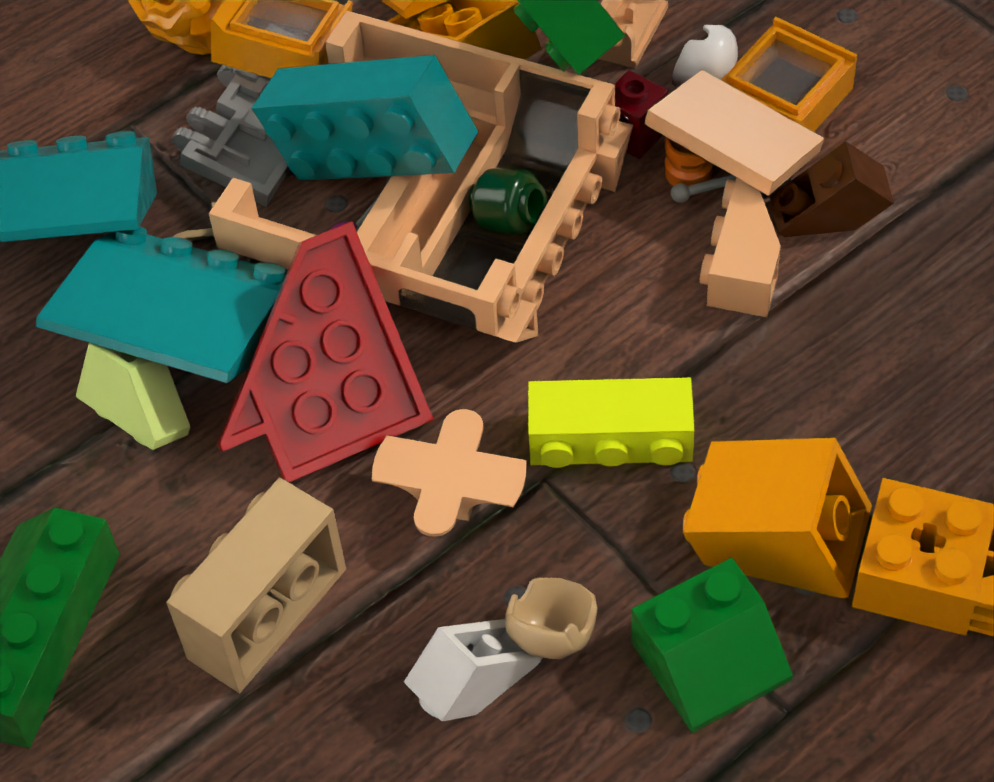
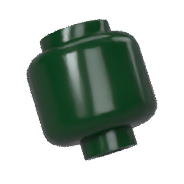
M498 167L488 169L477 179L469 194V206L476 222L481 229L491 233L510 235L529 233L536 225L547 205V196L544 188L533 173L524 169Z

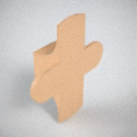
M459 409L451 412L444 419L436 444L386 436L374 458L372 482L393 485L412 494L418 500L414 512L416 528L426 536L438 537L448 533L454 527L456 519L469 521L473 506L492 503L514 507L525 484L526 460L477 452L484 429L483 420L479 414L472 410Z

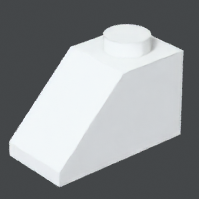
M505 619L438 627L404 683L419 697V703L427 713L441 721H448L477 715L540 663L542 657L531 656L512 642L505 628Z

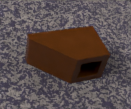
M846 141L770 196L778 234L783 237L854 231L894 204L884 166Z

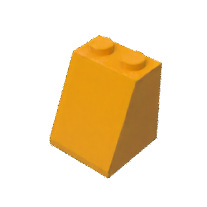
M836 438L713 441L710 444L705 463L698 470L695 495L690 509L685 512L683 518V533L704 565L714 567L733 558L747 576L836 598H849L872 504Z

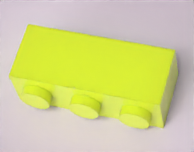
M691 377L528 381L530 465H546L548 467L561 468L572 464H601L613 467L624 463L673 465L678 462H693L695 430Z

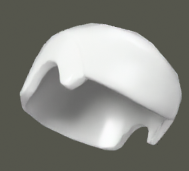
M704 25L703 30L708 33V38L705 40L691 39L684 45L672 74V85L676 87L681 86L701 70L721 80L734 67L738 59L737 41L732 31L723 25Z

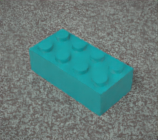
M435 55L277 69L251 108L264 127L265 132L272 139L287 162L289 169L298 180L455 173L478 133L477 128Z

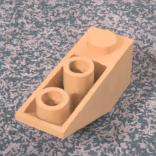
M737 177L736 180L727 179L722 199V209H727L725 217L716 216L711 237V246H716L714 255L706 253L700 273V284L708 285L707 306L768 317L778 279L781 245L760 191Z

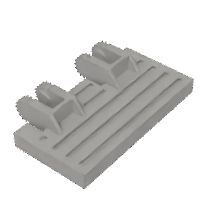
M271 25L267 29V31L295 38ZM222 65L218 70L217 78L227 88L217 101L216 113L210 110L207 111L200 106L192 108L187 114L186 122L196 131L180 127L171 138L173 139L172 143L175 144L178 150L182 151L180 157L181 166L224 187L228 186L232 178L252 184L255 202L267 207L290 171L287 162L251 109L271 78Z

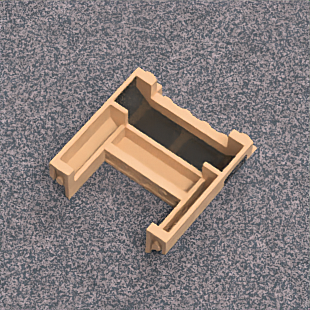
M346 11L325 42L329 64L435 55L478 130L476 137L455 173L391 176L358 229L357 234L385 301L515 343L537 337V310L543 298L544 284L549 275L555 276L558 273L564 256V247L568 239L574 240L578 236L583 222V212L588 203L593 205L596 202L601 188L613 192L616 191L633 125L619 121L620 108L615 106V85ZM496 167L524 169L533 173L540 185H542L547 196V205L536 225L529 233L522 235L491 233L481 229L469 206V194L477 179L486 170ZM232 178L209 212L218 248L265 263L278 264L287 270L290 267L299 243L316 236L312 233L260 218L252 184L236 178Z

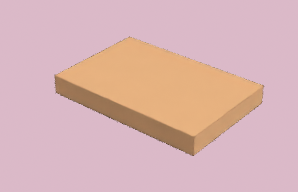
M704 70L699 71L651 107L647 112L645 124L768 196L820 152L824 138Z

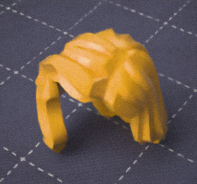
M128 0L141 22L147 27L154 38L176 44L192 54H211V17L224 0ZM246 17L247 25L249 22H251L249 17Z

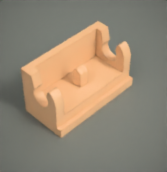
M603 0L601 5L621 28L625 37L599 59L636 69L668 9V1Z

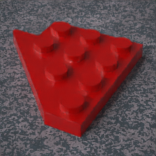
M352 221L299 243L217 443L220 451L223 452L264 435L282 479L287 482H292L382 443L386 436L396 437L434 420Z

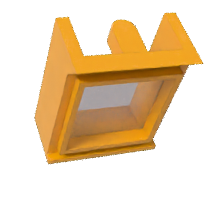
M224 0L211 17V62L272 78L277 69L329 64L325 42L346 11L352 12L353 1L348 0L343 5L333 0Z
M775 17L773 25L743 55L721 81L815 132L853 89L857 54L812 34L801 27Z

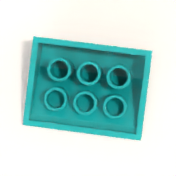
M121 131L107 134L105 136L106 141L86 142L85 136H69L57 139V145L38 147L35 140L17 141L8 144L7 150L0 151V242L138 229L157 195L149 137L136 138L133 131Z
M143 227L135 230L114 231L94 240L37 315L36 327L228 383L248 369L287 273H285L286 269L278 264H253L239 260V256L231 251H206L192 247V242L184 238L167 237L162 239L148 235L147 230Z

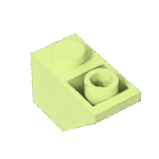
M88 344L75 397L93 408L99 416L110 420L129 433L138 443L152 450L188 435L190 424L167 365L96 344Z

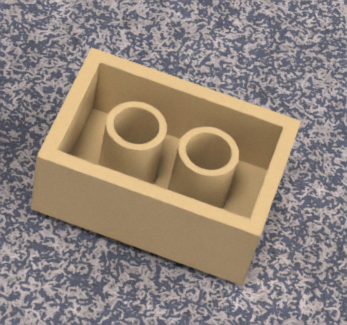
M280 477L266 492L259 493L251 501L245 516L229 533H224L216 539L206 559L192 574L185 575L177 582L170 598L166 602L187 660L239 694L346 571L334 510Z

